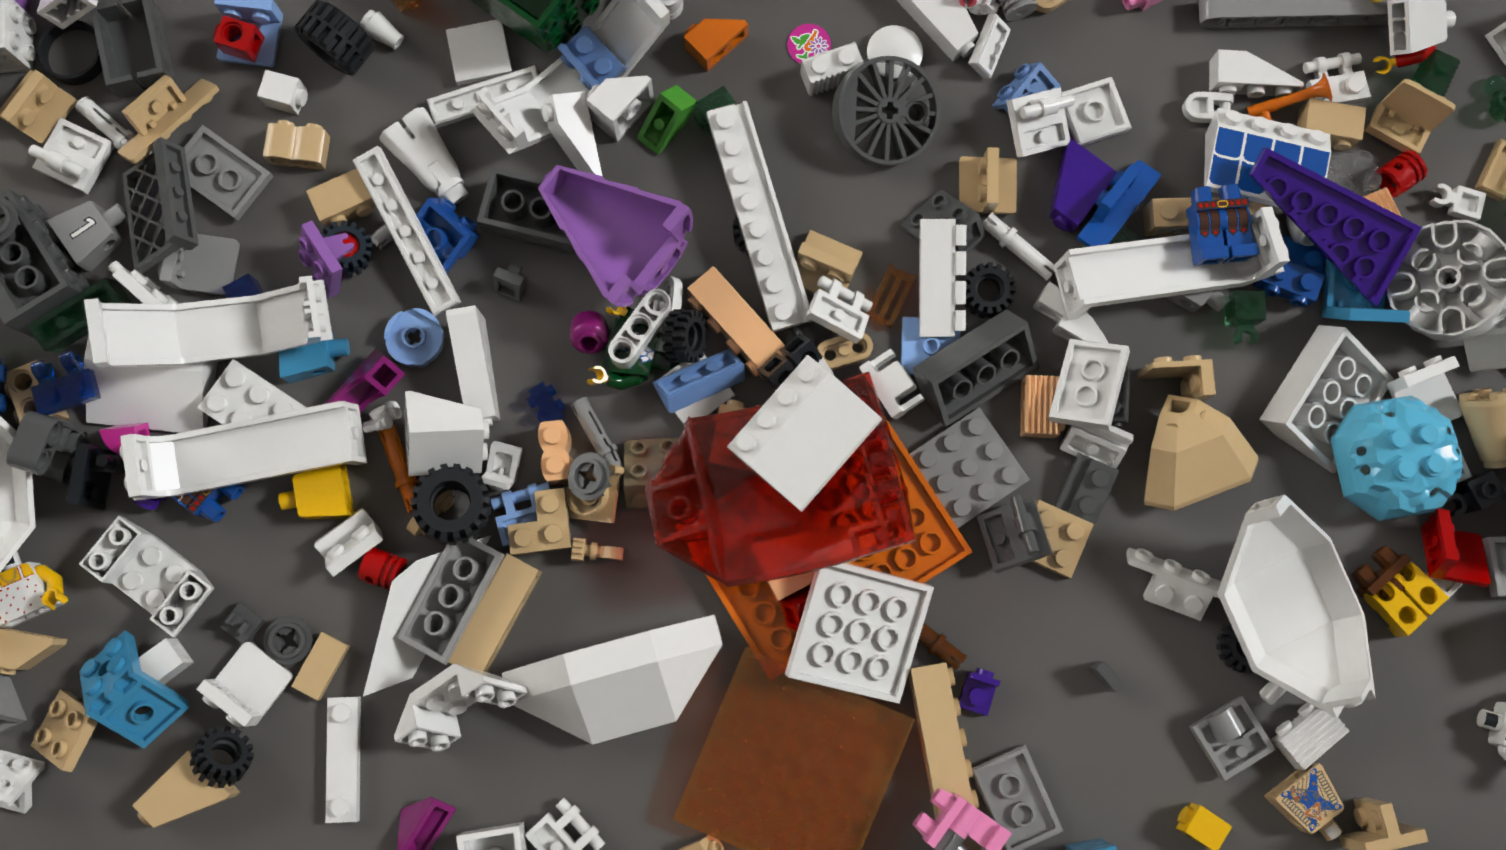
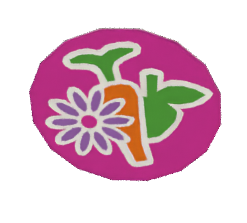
M803 24L793 29L790 33L787 48L791 57L801 64L803 59L829 51L831 49V40L826 30L820 26Z

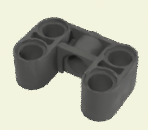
M29 411L23 416L6 457L7 465L67 484L72 474V453L76 450L77 443L87 444L88 432L75 427L70 422Z

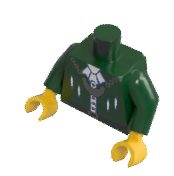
M606 307L608 314L620 315V318L615 317L602 365L588 369L589 371H594L597 375V379L587 380L589 385L601 383L603 386L625 390L640 385L643 380H650L653 368L669 372L672 362L665 356L666 353L658 351L660 339L657 334L632 367L620 369L612 363L608 353L609 345L633 313L634 309L631 307H617L616 311L613 308ZM639 323L634 326L632 332L636 335H643L647 332L648 326ZM621 347L616 351L615 357L625 359L630 355L631 350L627 347Z

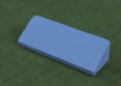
M727 349L654 381L653 385L668 412L674 413L745 380V365L730 349Z

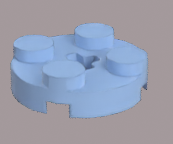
M411 308L412 310L405 312L400 311L388 321L385 327L384 339L386 340L388 353L404 366L424 368L441 353L444 346L445 331L437 318L424 309ZM417 331H420L421 341L410 345V339L407 337L408 334H415Z

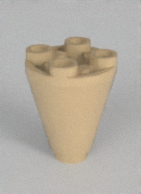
M1492 388L1473 389V392L1459 394L1458 403L1479 459L1484 463V468L1506 467V388H1503L1500 392H1492Z

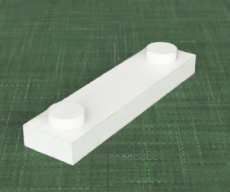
M361 697L327 698L325 823L360 821Z

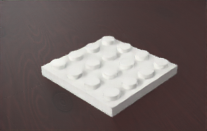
M819 556L785 675L789 678L900 704L934 587Z

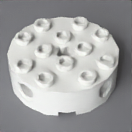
M1470 220L1442 221L1422 226L1387 288L1390 306L1395 310L1410 311V320L1406 324L1412 330L1434 340L1461 341L1484 334L1506 316V244L1490 228ZM1449 277L1451 279L1456 278V282L1454 284H1447L1446 280Z

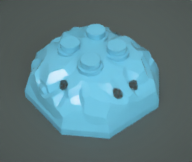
M1412 395L1351 406L1330 438L1343 497L1378 521L1435 512L1438 508L1441 509L1447 499L1455 492L1456 484L1462 476V453L1458 447L1457 437L1450 419L1440 414L1437 408L1426 405L1423 401Z

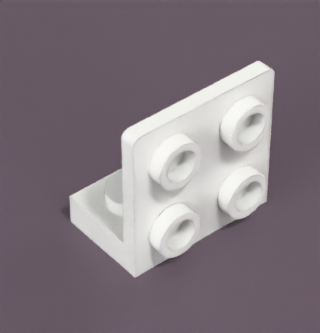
M0 0V73L29 72L33 70V61L36 59V51L33 46V34L37 30L36 22L14 0Z

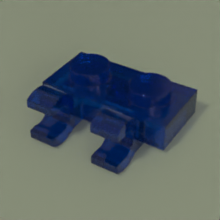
M70 350L59 354L60 362L68 375L57 379L55 378L52 363L45 364L44 360L30 363L31 371L39 385L30 387L37 413L52 415L101 398L94 370L84 369L80 353L73 354V351Z

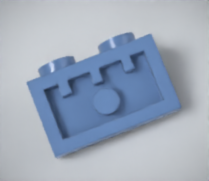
M587 25L566 45L560 43L557 46L562 52L561 60L570 69L575 67L581 74L579 80L589 90L596 84L600 85L606 78H617L626 69Z
M1041 62L1025 63L1015 71V78L1011 83L1004 86L998 92V99L992 106L996 110L1005 109L1008 113L1007 100L1059 88L1061 85Z

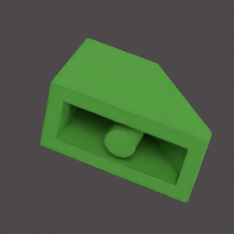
M678 85L661 92L636 138L657 155L661 154L686 125L698 101Z

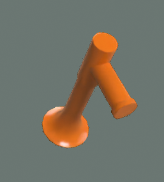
M1323 73L1319 82L1313 86L1246 107L1247 113L1251 116L1272 120L1271 112L1309 98L1325 97L1332 102L1331 88L1325 73Z

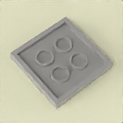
M980 407L910 453L957 528L1030 480Z

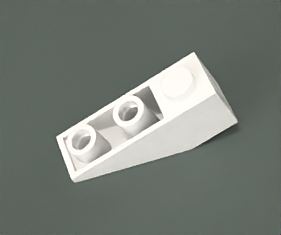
M1218 49L1209 61V92H1228L1233 95L1242 94L1247 95L1249 98H1260L1263 96L1279 98L1297 92L1304 86V82L1248 51Z

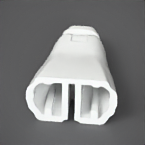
M424 107L415 108L402 118L406 125L405 128L399 122H395L382 131L379 138L384 146L426 188L437 194L440 199L442 197L447 198L454 205H457L469 196V193L463 186L464 180L461 178L455 160L450 155L434 122Z

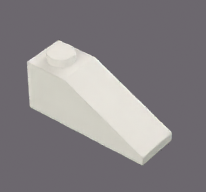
M585 91L552 94L543 101L542 116L548 124L549 131L577 170L602 176Z

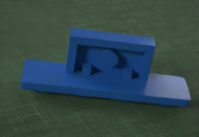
M1137 160L1135 164L1131 163L1125 172L1119 170L1110 183L1113 186L1110 191L1104 189L1095 201L1098 208L1091 220L1079 233L1077 240L1087 247L1109 244L1160 179L1161 174L1141 160Z

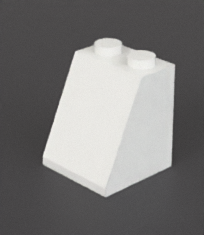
M405 391L404 435L408 476L429 475V469L434 467L435 471L441 469L440 465L446 463L448 467H453V463L460 464L463 469L466 466L471 468L473 473H482V461L488 460L487 443H484V439H489L488 421H483L481 409L413 391Z

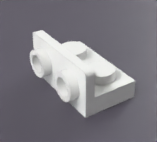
M361 508L315 541L314 546L325 558V568L334 577L383 541L380 527L365 509Z

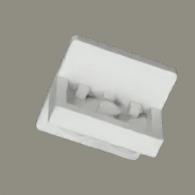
M0 750V807L26 814L32 807V782L44 770V761Z

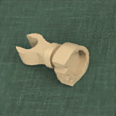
M574 537L571 561L584 562L585 556L590 557V560L602 558L623 561L624 549L613 546H598L596 542L586 545V538Z

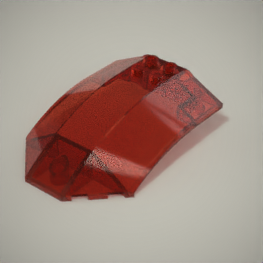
M870 372L842 380L841 382L882 418V421L802 512L739 460L727 447L763 405L692 418L689 416L684 423L685 429L676 443H672L661 463L663 465L654 480L650 479L645 487L656 546L723 585L730 587L813 572L915 542L916 536L906 486L891 432Z

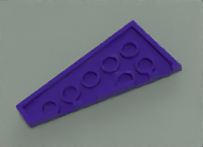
M1263 148L1248 175L1372 306L1377 307L1422 227L1268 148Z

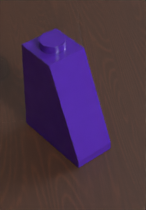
M1073 139L1070 140L1061 155L1049 212V218L1053 220L1054 225L1060 230L1069 231L1071 234L1093 207L1102 191L1109 186L1118 173Z

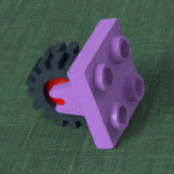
M312 220L301 225V236L298 238L300 250L298 251L299 259L305 267H310L314 274L312 275L314 281L324 280L325 292L328 298L340 294L342 273H347V278L353 277V272L358 276L362 273V268L366 270L370 262L372 252L371 237L369 234L365 235L366 230L363 227L357 230V223L352 222L350 227L347 226V221H342L341 226H338L337 221L332 222L331 228L328 226L323 228V233L319 232Z

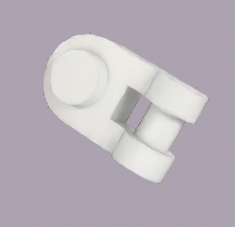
M1194 92L1184 101L1182 106L1183 114L1191 122L1211 123L1216 113L1214 105L1219 106L1221 109L1231 110V105L1234 103L1233 94L1228 92Z

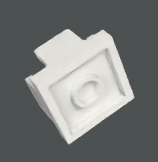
M889 349L874 360L867 361L859 368L891 418L897 420L925 399L921 394H918L903 405L900 404V400L914 392L917 386L904 366L898 361L878 371L880 366L896 356L893 350Z

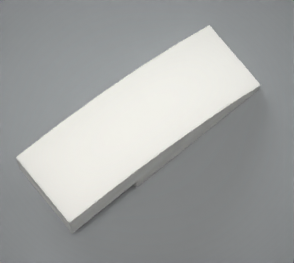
M1049 281L1032 308L1057 322L1052 332L1068 342L1069 339L1108 343L1103 332L1087 311L1078 319L1068 320L1060 289Z

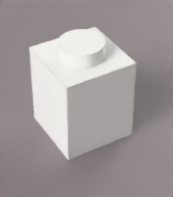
M265 70L257 97L266 107L299 115L301 107L306 104L308 93L299 78Z
M165 638L139 657L141 671L162 684H166L194 663L177 638Z

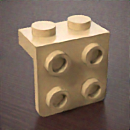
M1404 79L1376 106L1364 131L1401 152L1411 150L1419 155L1431 131L1450 116L1456 106L1445 97L1437 95L1419 83L1410 79Z

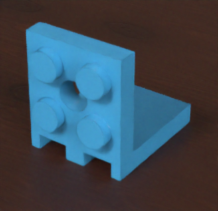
M1326 258L1322 318L1409 323L1410 311L1384 309L1386 291L1377 307L1372 306Z
M126 630L117 638H112L105 645L104 649L95 658L86 661L79 671L85 714L143 749L190 708L188 699L141 671L135 637ZM139 707H151L147 713H135V710Z

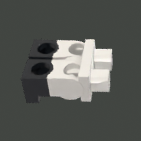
M800 333L779 350L783 356L776 353L757 369L758 373L775 391L807 355L834 375L812 340Z

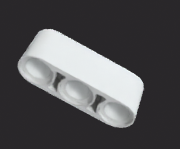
M661 289L650 290L611 341L608 353L616 367L620 369L632 367L663 326L665 318L669 317L668 313L671 311V302L669 295ZM655 300H661L666 305L660 311H653L650 308V304ZM643 323L648 326V330L643 335H636L632 332L635 325ZM621 347H627L631 350L630 355L625 359L615 357L616 351Z

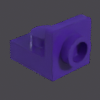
M977 668L975 673L967 671L959 697L960 707L988 716L995 689L999 687L1001 681L993 679V672Z

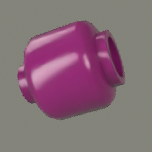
M590 310L582 311L575 315L570 327L572 346L577 351L585 354L598 353L604 349L608 342V323L606 318L602 314Z

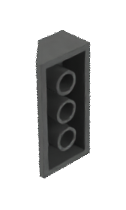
M1006 309L912 369L920 392L940 422L947 427L1013 385L1025 375L1038 369L1039 364L1028 322Z

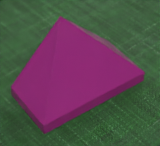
M431 796L401 809L397 850H431L456 808Z

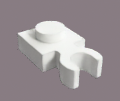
M1437 184L1433 187L1432 191L1440 193L1442 199L1435 197L1429 201V205L1435 208L1447 206L1449 207L1447 215L1473 222L1480 220L1487 193L1461 185L1455 187L1453 191L1446 184Z

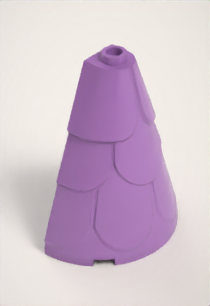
M556 165L552 171L548 172L538 187L560 230L568 236L579 259L586 265L603 297L615 306L626 307L633 305L634 301L632 299L637 296L643 299L650 290L656 289L673 270L688 244L684 237L686 231L690 232L692 230L693 214L691 209L679 200L645 192L638 187L608 181L603 176Z

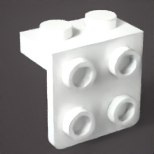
M1441 355L1423 362L1425 368L1417 371L1414 365L1397 372L1400 378L1386 383L1392 398L1412 395L1423 401L1426 405L1437 408L1439 413L1449 418L1450 421L1462 416L1458 400L1444 373L1460 366L1455 356L1445 360L1442 359Z
M245 642L215 679H204L196 690L204 695L202 700L207 705L215 709L219 707L228 714L226 719L233 725L240 728L242 726H255L291 682L293 675L281 664L272 660L267 653L254 643Z

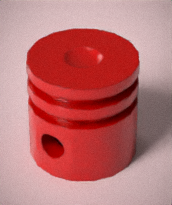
M1406 150L1377 169L1375 180L1380 189L1387 187L1391 196L1396 198L1425 179L1427 167L1417 153Z
M373 547L365 553L358 571V580L390 590L392 580L406 569L407 559Z

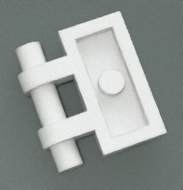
M1349 52L1339 53L1337 57L1327 59L1324 56L1317 57L1313 61L1303 64V72L1305 74L1314 73L1315 77L1314 80H1310L1306 84V88L1319 82L1322 74L1325 73L1331 88L1332 102L1352 104L1367 101L1371 97L1364 70L1353 72L1352 65L1361 64L1362 62L1360 53L1350 54ZM1338 68L1339 75L1328 76L1327 70ZM1325 97L1314 98L1319 100L1330 101L1328 98Z
M822 275L817 286L825 289L826 292L819 289L814 293L806 317L857 344L862 340L869 319V315L860 311V309L869 312L873 302L864 298V294L857 290L853 292L842 286V282L833 278L831 280ZM837 297H840L841 299L847 301L848 304L845 303V302H843V301H841V300L838 299Z
M565 797L556 805L563 814L558 821L548 812L524 835L537 850H582L588 843L594 850H599L605 844L598 835V829L594 825L591 827L579 814L581 812L576 805L572 806ZM569 822L582 835L576 842L563 829Z

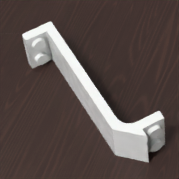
M1272 206L1261 207L1251 216L1250 226L1253 242L1258 244L1259 255L1246 262L1225 264L1221 262L1214 265L1193 266L1189 234L1069 249L1053 266L1068 320L1080 318L1090 307L1242 287L1284 272L1283 266L1290 259L1287 246L1284 244L1279 229V221L1275 217Z
M337 401L171 435L145 436L128 434L120 436V456L124 461L126 474L124 486L128 491L129 498H133L134 501L181 496L340 464L360 465L368 463L359 405L346 401Z

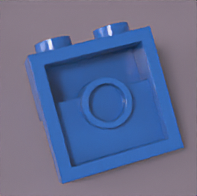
M444 197L441 199L428 198L416 216L448 274L457 260L467 255L481 235L475 230L477 224L466 216L461 218L454 212L456 206L450 200Z
M1282 235L1290 259L1283 266L1285 271L1254 282L1253 286L1262 289L1261 291L1265 295L1272 297L1280 296L1288 299L1289 303L1294 306L1308 307L1317 301L1325 277L1322 273L1326 264V256L1317 247L1304 246L1294 242L1292 238Z

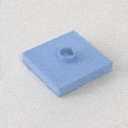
M902 317L900 364L904 366L910 376H915L912 368L960 338V331H955V337H919V318Z

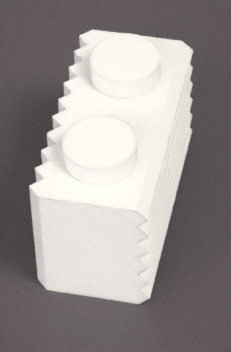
M855 42L801 60L800 74L808 95H818L819 92L823 93L824 90L828 91L829 88L834 89L835 86L838 87L845 74L854 66L863 62Z
M1308 702L1298 709L1299 715L1292 722L1287 720L1275 729L1276 736L1271 739L1291 765L1299 770L1307 769L1349 732V729L1345 727L1341 719L1331 716Z

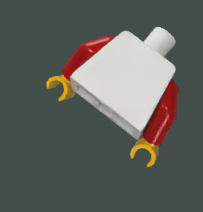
M1370 0V1H1371L1372 3H1379V2H1381V1H1383V0ZM1387 0L1390 56L1395 55V58L1389 59L1384 56L1374 58L1373 62H1380L1381 60L1386 62L1384 69L1376 70L1375 72L1386 74L1394 66L1401 68L1421 63L1436 49L1437 44L1446 41L1447 28L1455 25L1456 15L1451 10L1446 11L1445 0Z

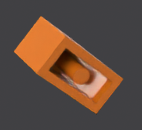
M704 18L699 24L694 23L686 30L684 34V49L708 72L748 36V23L745 20Z

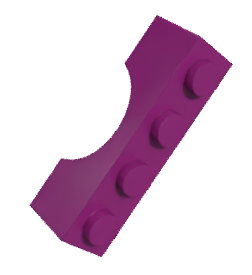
M375 348L325 404L346 401L358 404L361 413L374 400L386 396L402 379L405 373Z

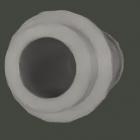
M386 224L382 225L372 235L370 234L371 241L380 250L393 240Z

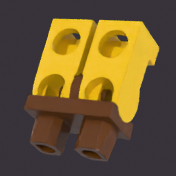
M1387 545L1379 547L1371 555V558L1381 567L1379 570L1374 572L1367 564H1362L1351 573V576L1359 585L1356 592L1389 625L1388 629L1395 637H1404L1412 634L1427 619L1426 616H1431L1449 599L1418 566L1411 562L1406 553L1397 555Z

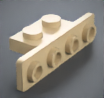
M164 74L121 111L138 134L120 148L117 153L133 164L144 160L153 149L154 141L160 137L167 140L177 127L190 120L194 112L202 105L209 103L219 91V88L216 84L200 79L183 94L172 78Z

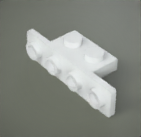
M1130 547L1126 552L1128 564L1153 574L1144 591V600L1201 621L1213 596L1219 598L1217 592L1221 581L1211 578L1206 572L1198 569L1194 571L1186 569L1172 559L1162 560L1154 557L1151 552L1145 549L1138 548L1135 550Z

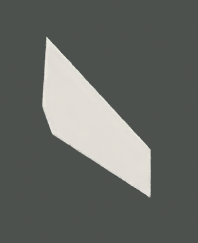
M491 535L480 538L477 541L486 545ZM442 552L416 560L392 580L363 696L409 680L416 673L425 653L401 641L397 636Z

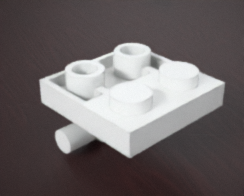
M1061 87L1006 101L1017 157H1025L1058 148L1070 142L1065 108L1074 106L1075 99L1073 95L1062 97Z
M60 118L44 147L41 148L33 144L30 146L28 154L37 158L32 166L36 171L85 194H89L111 155L114 145L112 141Z

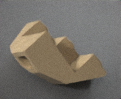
M1168 394L1159 415L1151 446L1144 505L1175 511L1248 483L1253 477L1259 457L1230 417L1198 399Z

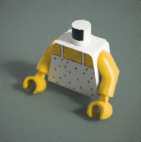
M16 552L3 568V572L0 573V627L12 628L48 611L56 610L55 608L67 603L68 598L63 594L62 576L40 563L25 562L22 564L19 554Z

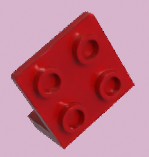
M1440 508L1436 509L1420 527L1429 577L1487 587L1491 581L1481 535L1455 530L1454 524L1451 522L1450 511Z

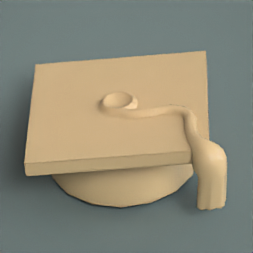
M609 465L610 471L613 472L609 480L611 486L605 490L604 496L598 497L594 501L577 498L572 493L568 484L566 499L569 505V518L614 523L620 478L625 472L624 468L619 465ZM583 473L587 476V478L590 479V481H597V478L593 475V473Z

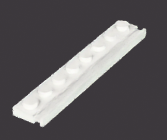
M743 101V103L738 105L732 104L707 111L706 116L770 328L773 332H777L802 323L812 322V320L806 317L810 307L748 103Z

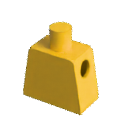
M346 464L295 474L292 476L294 490L282 492L278 495L282 510L297 508L298 516L306 520L345 519L354 514Z

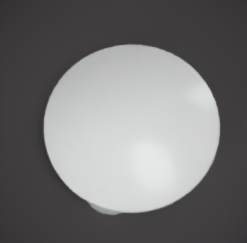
M890 25L879 29L872 35L867 46V58L897 56L920 65L923 57V48L920 39L913 31L903 26ZM876 63L880 75L885 77V63ZM894 64L893 79H898L903 67ZM909 72V74H908L907 77H910V76H912L913 74H912L911 72Z

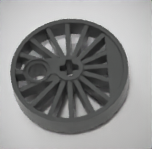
M880 56L860 62L845 74L833 98L832 120L838 139L852 156L872 166L891 167L903 164L917 157L932 142L940 122V99L932 79L919 65L902 57ZM876 63H885L884 85ZM894 64L903 68L893 88ZM867 66L875 89L860 72ZM909 72H911L917 79L900 94ZM858 84L863 88V90L868 94L869 97L857 92ZM922 84L927 94L907 100L906 98ZM927 99L929 100L930 111L927 103L924 102ZM857 100L869 107L857 106ZM911 106L917 111L915 121L909 117L908 112ZM885 107V110L889 111L897 110V113L887 116V114L882 113V108ZM856 113H868L867 116L856 119ZM930 117V119H929V125H928V128H927V127L923 126L922 124H924V123L928 120V118ZM871 121L855 136V126ZM908 127L925 135L920 143L907 129ZM875 128L867 148L863 152L857 144ZM882 134L881 159L872 157V154ZM900 134L914 149L907 155ZM890 135L898 156L896 160H889Z

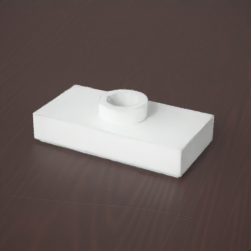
M988 14L968 62L982 78L992 77L1011 31L997 14Z

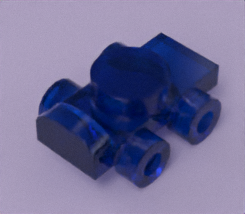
M542 382L528 390L531 396L526 398L531 408L535 406L539 408L540 411L536 412L535 415L540 423L545 420L555 421L564 418L561 411L566 407L561 399L556 401L553 399L552 396L557 394L552 384L546 386Z

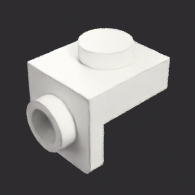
M494 441L491 444L486 472L481 477L483 483L494 490H509L517 480L523 448Z

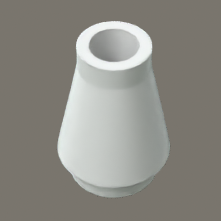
M369 10L360 22L359 26L370 38L386 44L394 50L401 45L404 39V35L398 32L380 11Z

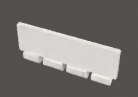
M920 219L919 337H955V331H966V310H955V304H966V281H955V275H966V251H955V246H966L967 225H956V219Z

